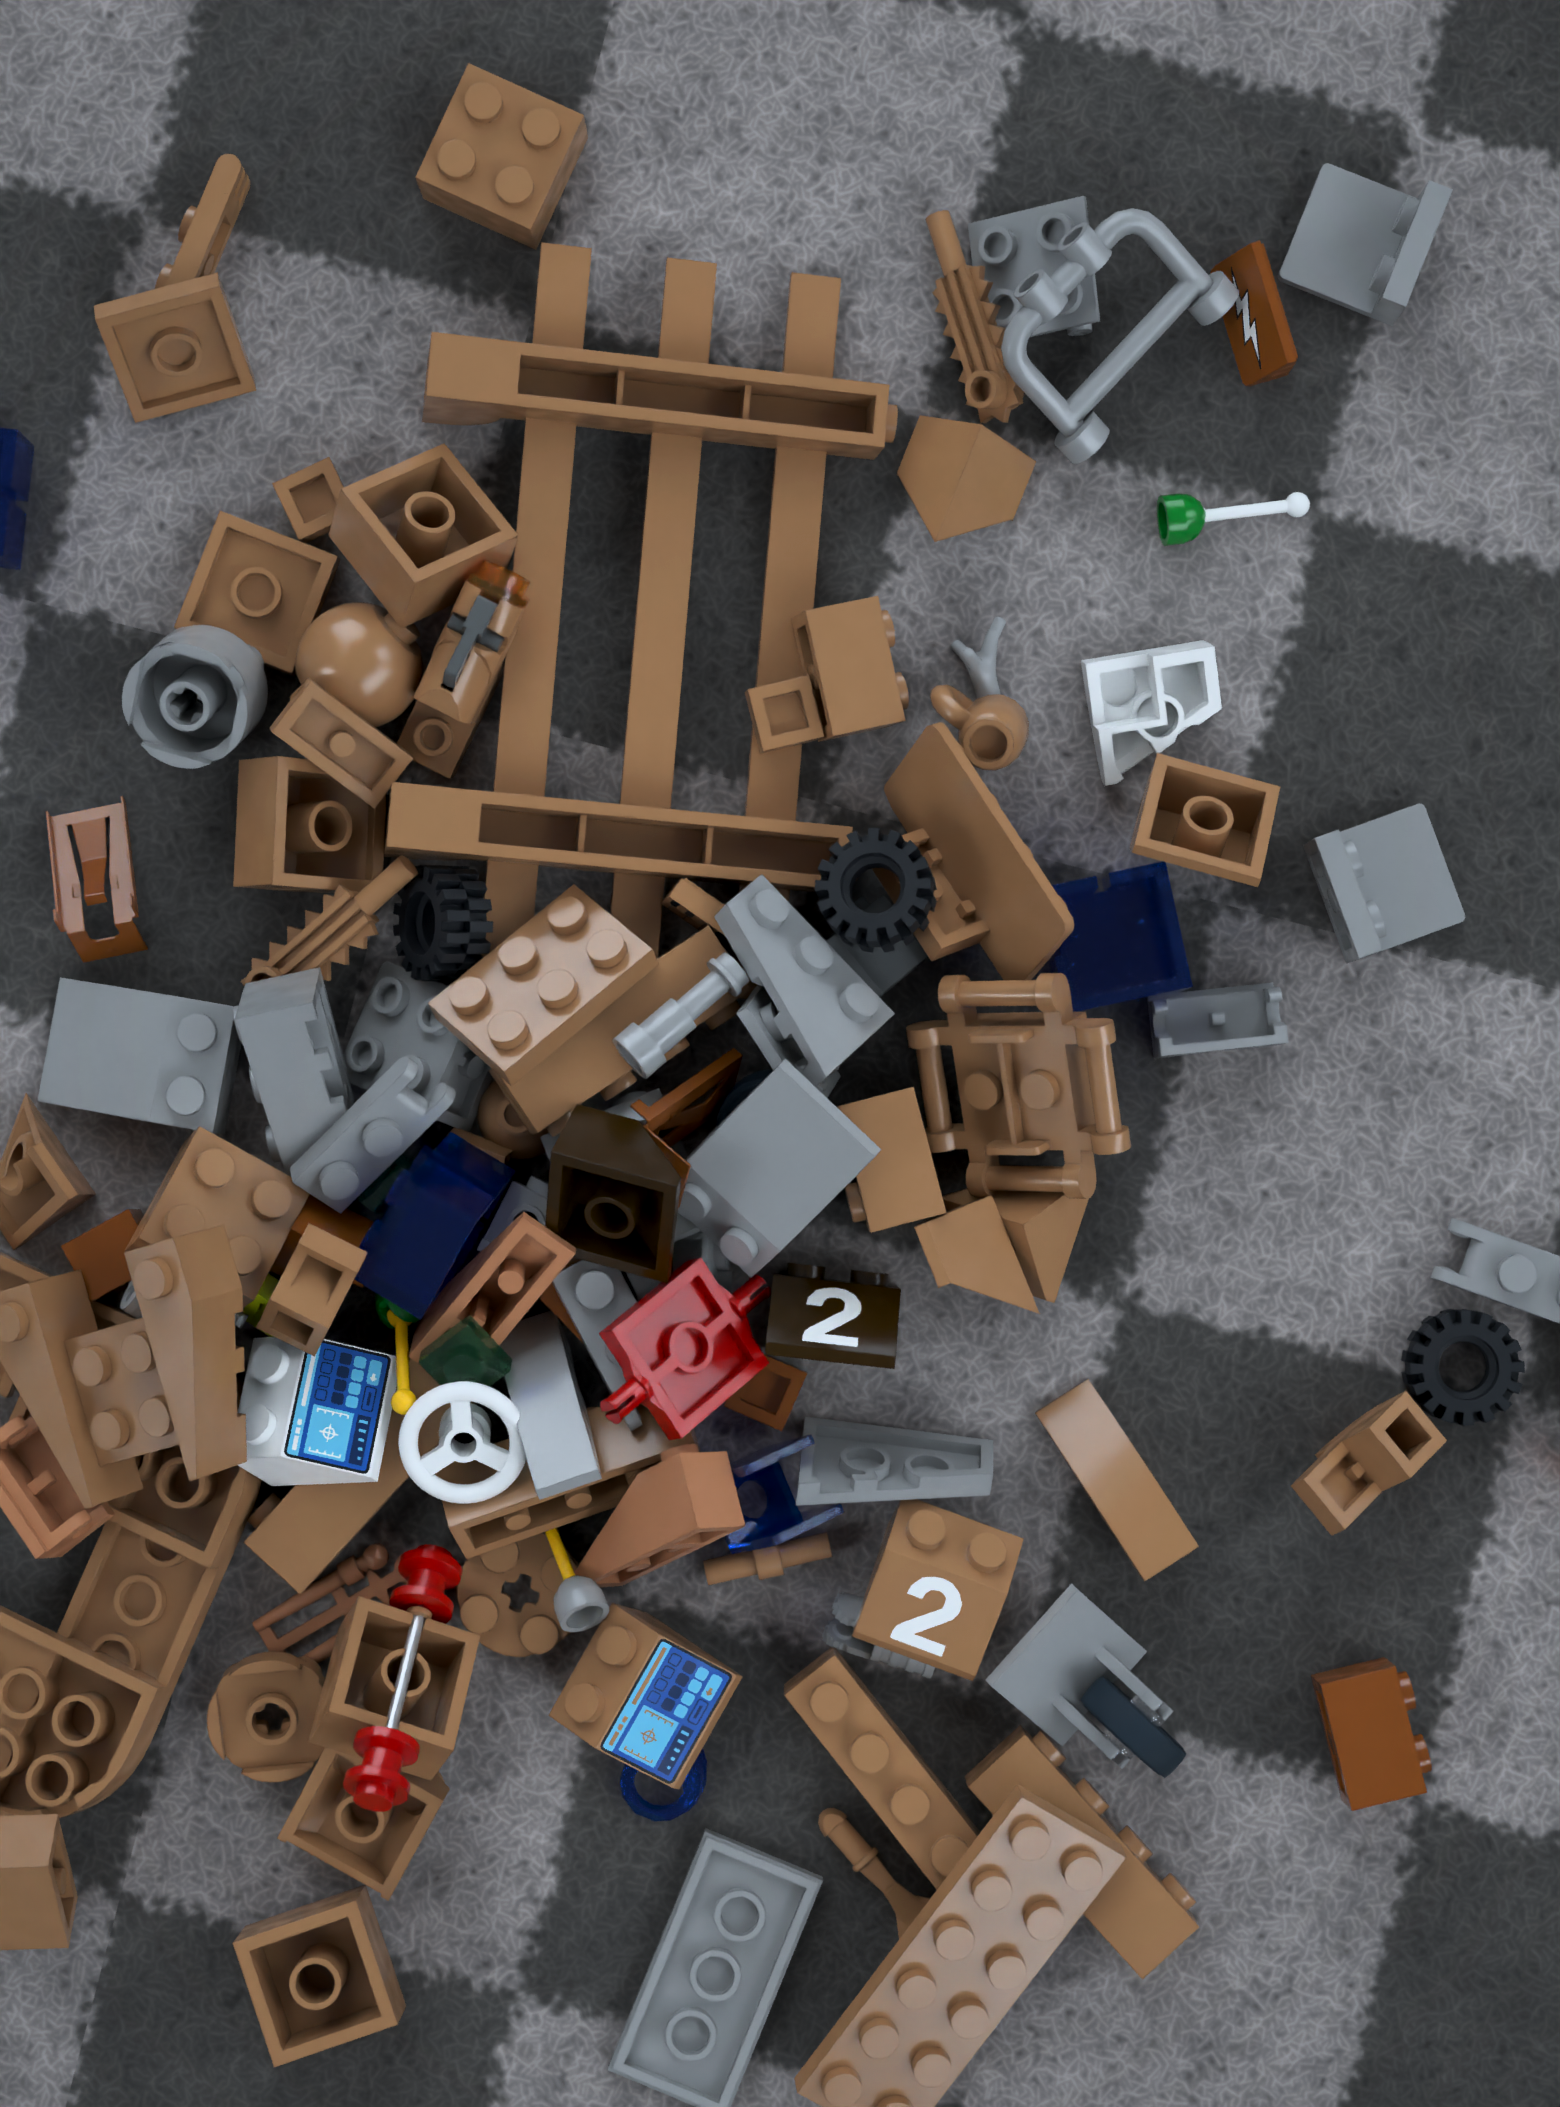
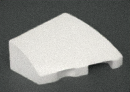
M1204 640L1081 660L1097 761L1102 783L1105 786L1117 784L1124 779L1122 774L1153 752L1157 754L1165 750L1175 742L1178 734L1189 726L1200 725L1222 709L1215 646Z

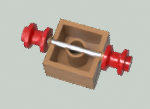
M420 1545L416 1549L408 1550L401 1555L398 1571L407 1581V1585L397 1587L392 1591L389 1605L361 1596L357 1598L338 1628L311 1730L310 1743L363 1759L361 1765L354 1766L346 1771L343 1787L347 1793L353 1796L355 1804L369 1811H389L392 1806L400 1805L407 1801L411 1786L409 1781L400 1775L401 1771L431 1781L454 1751L480 1635L446 1624L452 1618L454 1605L444 1592L456 1587L460 1583L463 1570L460 1563L453 1558L448 1550L437 1545Z

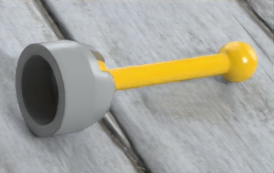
M554 1528L546 1531V1537L564 1580L558 1587L553 1599L554 1611L560 1627L567 1632H580L592 1628L602 1622L609 1613V1606L604 1593L591 1578L575 1575L558 1529Z

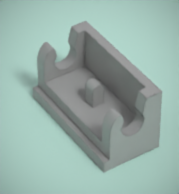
M1273 982L1147 996L1154 1059L1277 1046L1289 1043L1287 1025L1281 1022L1279 1013V1002L1282 1001L1280 987H1274Z

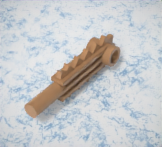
M948 210L935 212L925 220L944 278H939L935 281L937 288L932 294L939 300L935 312L945 314L948 320L943 335L954 338L956 344L950 358L962 362L963 371L958 381L965 383V396L967 399L965 405L977 408L980 423H987L994 417L1003 423H1008L1011 410L1023 404L1024 392L1012 380L1003 365L1001 345L1006 328L997 326L995 320L1001 306L990 303L988 299V293L993 282L984 280L985 266L966 264L950 212Z
M400 855L360 892L350 891L344 885H338L334 896L323 894V912L305 910V928L287 926V944L269 942V960L252 958V970L248 973L247 977L241 980V983L245 986V983L318 967L321 968L323 980L331 981L332 962L349 965V947L367 949V937L379 935L375 924L380 920L373 914L418 875L416 867L408 858Z

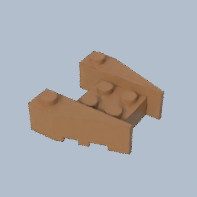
M225 1225L176 1236L125 1252L124 1255L142 1318L102 1330L97 1328L81 1269L0 1291V1361L85 1509L142 1490L143 1485L135 1461V1457L179 1445L189 1481L247 1462L246 1414L237 1413L236 1379L237 1373L245 1371L244 1347L236 1346L235 1314L243 1312V1290Z

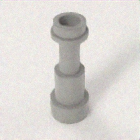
M723 952L716 959L711 958L707 962L710 973L678 1001L670 998L640 1025L632 1022L612 1039L620 1055L641 1077L647 1079L666 1063L667 1060L664 1055L696 1028L694 1020L725 993L729 992L734 997H737L742 992L741 988L749 982V978L739 963L728 953Z

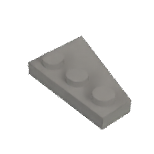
M762 874L727 902L714 916L751 982L764 986L779 1011L773 1020L784 1039L794 1037L808 1062L802 1070L815 1087L825 1080L895 1014Z
M805 1417L795 1506L988 1496L991 1492L993 1480V1440Z

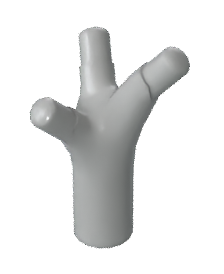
M999 616L994 618L978 652H974L972 648L966 647L960 640H955L951 644V649L960 657L968 670L976 699L987 695H1001L996 673L998 639L1006 621Z

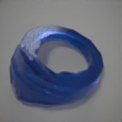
M703 1748L683 1782V1793L672 1804L661 1806L645 1801L638 1794L634 1784L635 1775L638 1770L624 1764L620 1775L622 1797L634 1813L653 1821H671L686 1813L698 1803L707 1782V1758Z

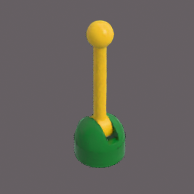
M394 1275L383 1279L377 1284L375 1288V1309L380 1322L391 1330H395L397 1391L392 1395L391 1406L396 1413L406 1415L409 1408L417 1400L415 1394L410 1390L408 1329L412 1328L424 1316L426 1289L424 1284L415 1277Z

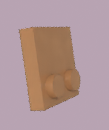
M218 272L94 305L96 323L135 423L256 391L254 374Z
M219 511L174 628L210 625L227 630L242 639L247 645L255 647L262 655L264 665L295 677L296 653L300 640L308 626L321 612L340 559L332 553Z

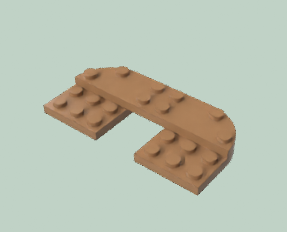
M90 1301L98 1330L137 1319L107 1302ZM236 1374L238 1412L244 1383ZM19 1396L9 1421L19 1415L24 1420L32 1416L21 1396ZM179 1445L136 1456L135 1461L143 1489L107 1502L115 1515L104 1524L58 1632L56 1633L0 1605V1816L58 1814V1817L62 1818L79 1813L109 1797L132 1775L143 1759L154 1737L248 1522L247 1520L251 1515L259 1494L261 1479L236 1465L189 1481Z

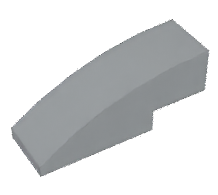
M550 1310L519 1321L498 1349L510 1400L520 1412L517 1427L539 1500L600 1480L602 1477L586 1403L577 1382L571 1350L558 1317Z

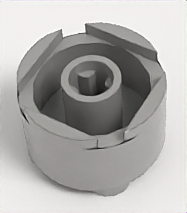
M192 625L175 629L144 654L131 668L126 677L122 692V708L128 726L132 724L139 737L143 740L141 746L151 756L165 764L186 769H196L210 765L212 762L230 754L255 729L262 719L268 698L264 660L255 647L247 645L233 633L219 627ZM197 698L200 699L203 704L197 702Z

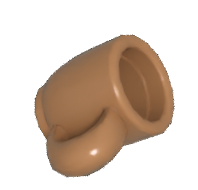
M937 685L931 690L930 699L933 708L946 721L958 729V742L963 747L967 758L973 766L981 770L996 771L1009 766L1020 756L1029 737V721L1025 710L1015 700L1005 695L994 694L977 698L973 702L961 691L950 685Z

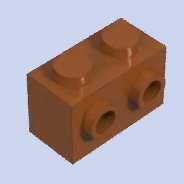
M1385 1657L1312 1674L1311 1679L1340 1797L1348 1808L1354 1811L1427 1793L1423 1773L1431 1772L1432 1766L1423 1735L1421 1733L1413 1735L1407 1711L1416 1709V1700L1407 1672H1397L1396 1666Z

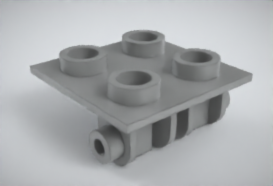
M1085 196L968 224L972 266H985L984 280L993 282L988 293L989 302L1001 306L995 318L997 326L1006 328L1014 315L1023 307L1014 297V292L1028 275L1038 269H1043L1051 277L1067 260L1058 250V245L1061 239L1073 227L1082 222L1089 224ZM1095 274L1084 278L1067 296L1068 302L1063 310L1051 321L1040 325L1031 337L1067 329L1069 336L1091 333L1093 331L1092 323L1100 322Z

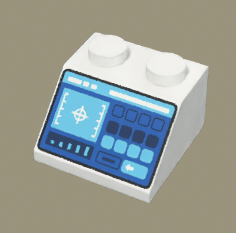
M276 1337L254 1338L237 1412L246 1414L247 1462L238 1466L271 1486L378 1482L392 1412L391 1398L397 1386L396 1356L323 1339L314 1357Z

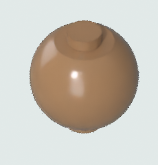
M352 602L335 606L318 616L304 632L296 653L295 669L301 686L309 677L375 728L382 726L400 716L414 700V693L423 674L422 654L416 642V639L420 637V632L414 623L401 629L390 613L379 605ZM299 686V687L290 695V700H291V699L293 698V696L297 693V691L300 689L301 686Z

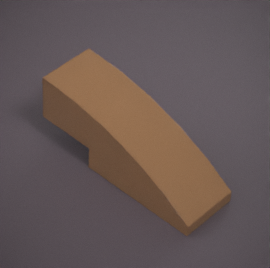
M1088 1378L1035 1412L1098 1513L1106 1522L1144 1581H1147L1199 1547Z

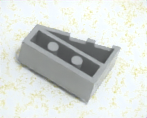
M320 967L245 983L239 1005L233 1006L236 1031L241 1044L244 1046L250 1065L249 1075L256 1102L263 1104L269 1125L265 1126L269 1154L273 1163L282 1161L285 1173L291 1176L290 1167L355 1103Z

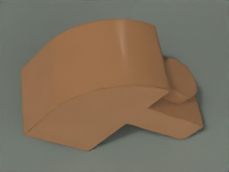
M1404 1391L1363 1414L1315 1454L1318 1459L1291 1487L1332 1536L1345 1530L1382 1491L1410 1479L1447 1440L1408 1392Z

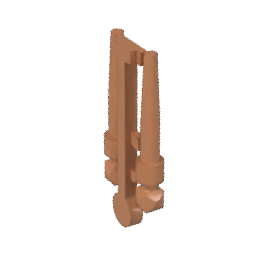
M374 1543L365 1549L362 1556L356 1558L352 1555L337 1564V1570L311 1584L303 1593L295 1594L253 1621V1627L259 1633L269 1652L287 1653L286 1648L343 1615L346 1617L359 1596L367 1599H372L376 1596L383 1604L389 1605L390 1596L388 1589L399 1582L407 1585V1581L398 1571L401 1555L394 1564V1570L380 1577L374 1570L380 1569L387 1564L389 1553L384 1545ZM367 1575L369 1585L348 1596L343 1585L346 1584L350 1587ZM332 1594L337 1604L278 1638L275 1631L271 1628L270 1625L307 1607L324 1596ZM336 1635L302 1657H309L317 1663L331 1657Z

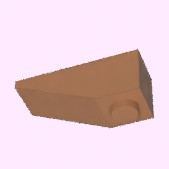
M523 1212L449 1282L427 1309L423 1318L416 1323L408 1357L446 1383L470 1382L576 1254V1248Z
M697 1444L680 1445L663 1451L660 1454L662 1462L637 1474L575 1570V1575L591 1578L599 1587L623 1586L745 1527L727 1451L700 1452Z

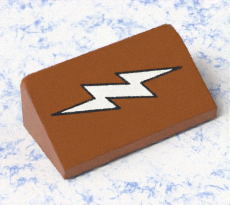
M1259 240L1248 244L1216 264L1210 271V274L1215 271H1222L1239 290L1238 299L1222 317L1242 383L1245 386H1253L1287 376L1298 359L1264 243L1261 244Z

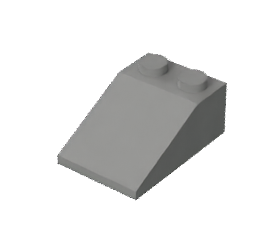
M60 977L37 1101L196 1130L200 1126L211 1133L225 1134L241 1049V1042L234 1022L233 1006Z
M784 1059L685 1159L691 1167L678 1213L695 1224L720 1248L722 1254L730 1262L738 1265L752 1278L780 1253L882 1149L788 1060Z

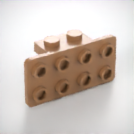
M934 723L924 729L884 786V792L892 810L907 831V834L902 835L904 841L909 842L911 840L919 848L930 867L937 890H934V897L937 901L935 911H929L927 915L930 923L924 932L918 928L913 934L931 961L980 943L1003 980H1032L1073 932V917L1068 911L1064 900L1057 894L1035 861L1031 850L1024 844L1000 808L996 797L989 791L967 758L963 747L956 741L944 723ZM873 868V872L895 904L901 889L899 878L890 870Z

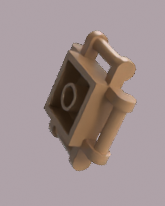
M1041 973L1036 980L971 981L966 975H945L938 986V1001L942 1011L947 1013L948 1020L922 1021L906 1027L909 1048L916 1049L927 1121L925 1132L931 1153L968 1149L970 1163L966 1171V1185L969 1193L974 1197L995 1196L998 1191L1064 1192L1065 1196L1069 1199L1091 1198L1096 1189L1097 1182L1093 1153L1111 1155L1125 1152L1131 1148L1129 1128L1121 1124L1110 1045L1116 1041L1113 1019L1087 1018L1086 1011L1073 1012L1068 979L1063 973ZM976 1006H1037L1042 1012L977 1013ZM940 1045H952L963 1123H952ZM1047 1150H1063L1065 1161L1064 1166L1000 1165L998 1155L1036 1156Z

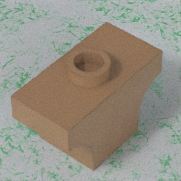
M308 1223L256 1328L315 1357L368 1252Z

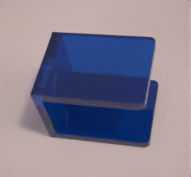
M812 1434L769 1445L730 1463L737 1491L744 1482L753 1481L764 1489L767 1496L766 1509L759 1517L749 1518L743 1514L746 1526L724 1536L731 1554L776 1546L844 1513L841 1503L800 1512L798 1506H795V1499L778 1461L815 1444Z

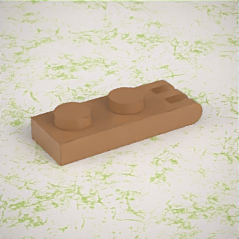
M224 154L218 158L198 207L190 206L187 209L178 233V240L182 242L174 264L167 263L162 268L155 289L215 272L251 184L240 160L235 155Z

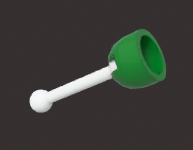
M1294 492L1286 500L1205 509L1199 500L1188 494L1160 495L1157 500L1159 536L1164 546L1179 545L1194 540L1200 534L1205 522L1286 512L1292 517H1302L1308 512L1310 501L1305 494Z

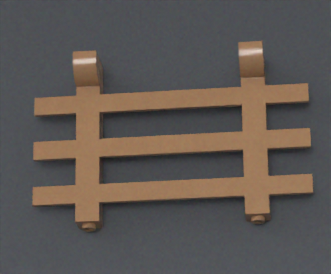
M541 242L532 343L431 332L422 422L463 426L489 424L498 421L500 418L525 421L516 522L518 538L514 547L510 598L523 605L525 610L519 621L517 633L504 660L493 792L392 782L388 802L384 857L398 858L400 855H403L408 859L452 861L468 859L487 861L485 884L488 890L484 894V899H491L492 910L486 913L487 921H493V933H486V940L491 943L490 952L534 917L538 866L613 873L610 914L653 949L656 958H658L662 917L661 902L663 901L665 878L679 880L687 878L690 881L738 885L739 893L762 874L789 902L790 890L815 892V880L821 879V874L818 871L821 860H830L832 854L829 848L836 841L841 847L850 842L846 835L852 833L853 827L796 821L802 744L760 754L753 724L744 816L671 809L702 441L775 449L755 687L803 676L791 618L805 610L814 609L826 455L874 460L884 449L885 442L893 443L898 408L897 405L888 404L889 384L833 378L841 278L791 273L782 372L709 364L717 263L667 257L665 265L658 358L583 349L592 248ZM576 426L651 435L619 804L544 797ZM733 955L732 957H733V958L739 963V965L743 968V966H742V964L740 963L739 959H738L735 955ZM749 978L747 984L751 990L738 999H747L757 984L751 982Z

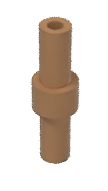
M825 1532L781 1543L777 1542L776 1537L751 1543V1550L703 1560L708 1585H713L757 1574L759 1580L784 1575L783 1568L833 1556L828 1534Z

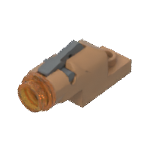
M485 559L478 572L471 571L460 591L450 618L439 636L428 666L414 693V698L417 701L397 742L400 747L411 754L413 761L449 779L455 776L503 675V660L517 633L519 621L530 600L525 596L531 583L528 579Z

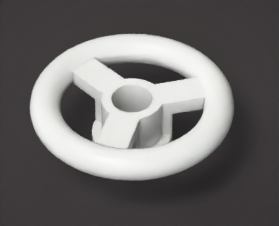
M458 1381L437 1386L427 1391L413 1403L401 1423L398 1445L403 1466L418 1487L437 1499L451 1503L470 1504L493 1498L506 1490L516 1480L526 1462L525 1452L517 1427L520 1412L507 1396L481 1383ZM471 1402L490 1408L502 1419L509 1435V1451L490 1443V1418L481 1407ZM450 1403L451 1407L445 1411L440 1421L439 1445L420 1456L418 1436L423 1422L434 1410ZM458 1433H469L475 1440L463 1444L456 1441L454 1436ZM476 1460L497 1470L491 1477L472 1484L451 1483L435 1475V1473L454 1461L467 1463Z

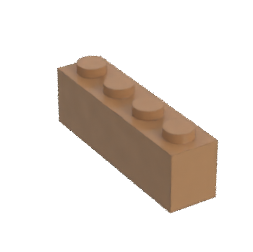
M709 925L658 957V966L513 1086H510L493 1069L488 1070L530 1134L539 1133L546 1128L550 1135L554 1137L562 1132L577 1104H582L598 1092L606 1102L637 1081V1078L631 1071L633 1068L620 1055L612 1039L632 1022L640 1025L670 998L678 1001L710 973L707 962L711 958L716 959L726 951ZM749 985L743 986L741 988L742 992L737 997H734L729 992L725 993L694 1020L696 1027L705 1021L709 1029L713 1030L734 1017L741 1007L737 999L751 990ZM686 1037L664 1055L667 1061L690 1046Z
M409 1358L410 1390L417 1399L427 1391L446 1384L445 1381ZM450 1403L434 1410L423 1422L418 1436L420 1456L439 1445L440 1421L445 1411L451 1407ZM393 1408L378 1482L295 1485L282 1500L275 1493H272L247 1520L255 1530L243 1543L299 1594L303 1593L410 1477L403 1466L398 1445L399 1431L405 1415L396 1413Z
M643 1404L636 1407L643 1425L633 1431L629 1429L624 1418L619 1424H614L608 1420L605 1415L611 1410L602 1412L600 1407H589L587 1412L602 1479L539 1500L526 1459L524 1467L516 1480L506 1490L493 1498L470 1504H458L442 1500L448 1528L465 1558L469 1559L617 1507L637 1474L662 1462L660 1454L663 1451L685 1444H697L699 1447L695 1430L692 1429L682 1439L668 1440L647 1407ZM509 1439L495 1443V1445L509 1451ZM476 1460L467 1463L454 1461L435 1474L439 1478L451 1483L472 1484L491 1477L497 1470Z
M830 1647L784 1684V1696L937 1890L980 1834V1830L836 1648Z
M1020 1725L965 1775L967 1786L994 1815L1018 1784L1122 1845L1126 1859L1083 1915L1143 1980L1199 1928L1193 1914L1189 1911L1196 1903V1900L1172 1873H1169L1163 1880L1159 1878L1146 1863L1153 1855L1151 1850L1128 1825L1118 1832L1102 1815L1110 1807L1109 1804L1085 1778L1075 1785L1060 1769L1059 1766L1066 1760V1757L1042 1730L1031 1737Z

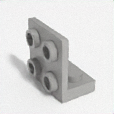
M1324 164L1317 176L1278 273L1279 281L1393 326L1407 306L1453 189L1429 180L1419 197L1415 198L1332 164Z
M1419 803L1341 832L1339 829L1318 836L1303 845L1346 964L1465 920L1464 910L1427 810L1423 804Z
M386 961L379 970L343 1054L350 1083L368 1090L401 1057L407 1056L418 1064L417 1074L407 1086L424 1098L442 1082L455 1089L456 1097L454 1102L437 1121L470 1132L478 1113L481 1097L493 1078L488 1071L491 1068L434 1017L428 1002L448 986L437 981L415 980L411 977V972H406L403 967Z

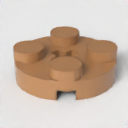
M545 1532L466 1559L462 1567L463 1572L460 1583L457 1585L460 1618L468 1631L480 1635L479 1642L482 1645L502 1655L526 1657L549 1652L556 1644L570 1634V1632L564 1631L560 1627L554 1611V1595L564 1580ZM563 1542L568 1558L575 1572L579 1564L572 1556L571 1551ZM520 1574L527 1575L532 1578L530 1588L539 1593V1599L537 1603L526 1602L522 1609H516L510 1605L511 1596L503 1592L504 1582L516 1583Z
M262 1652L250 1655L238 1663L229 1666L223 1673L212 1695L207 1711L208 1735L218 1755L223 1760L227 1757L234 1765L242 1768L241 1774L261 1782L288 1781L302 1776L314 1766L315 1761L320 1758L325 1748L309 1742L325 1681L319 1664L309 1657H296L284 1652ZM273 1703L277 1704L280 1709L286 1710L289 1717L283 1719L280 1730H270L268 1721L257 1720L255 1712H261L266 1704Z

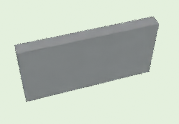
M705 1828L607 2070L695 2107H731L823 1882V1877Z

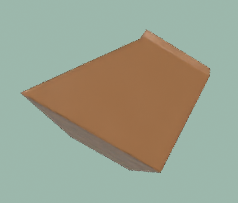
M920 415L897 471V476H899L934 542L1005 521H1013L1036 461L982 424Z
M27 1093L24 1096L0 1161V1231L13 1250L21 1247L96 1195Z
M968 1189L942 1196L947 1211L984 1198L972 1196ZM998 1191L993 1196V1199L1032 1296L1055 1303L1089 1198L1069 1199L1065 1196L1064 1192Z
M992 1195L948 1210L945 1214L927 1218L914 1227L938 1288L951 1283L1040 1314Z

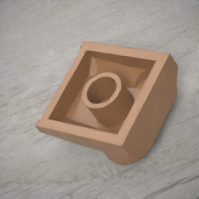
M325 1747L277 1839L284 1843L286 1841L292 1843L381 1893L380 1897L389 1901L450 1789L445 1784L439 1771L431 1781L401 1771L400 1775L405 1777L411 1786L407 1801L403 1804L392 1806L389 1811L385 1812L363 1809L355 1804L353 1796L347 1793L343 1787L346 1771L354 1766L361 1765L363 1759Z

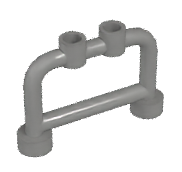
M1135 208L1117 211L1102 221L1095 230L1087 222L1076 225L1061 239L1058 245V250L1067 260L1051 277L1043 269L1032 272L1018 285L1014 292V297L1023 307L1014 315L1004 331L1001 345L1003 365L1012 380L1059 430L1054 444L1072 464H1078L1090 458L1108 438L1109 428L1092 409L1187 309L1200 325H1209L1226 314L1239 296V290L1222 271H1215L1208 275L1166 225L1149 211ZM1130 234L1138 235L1174 274L1178 281L1076 391L1065 400L1030 361L1026 349L1028 340L1040 325L1051 321L1063 310L1068 302L1067 296L1084 278L1095 274L1106 264L1111 257V249L1120 239Z

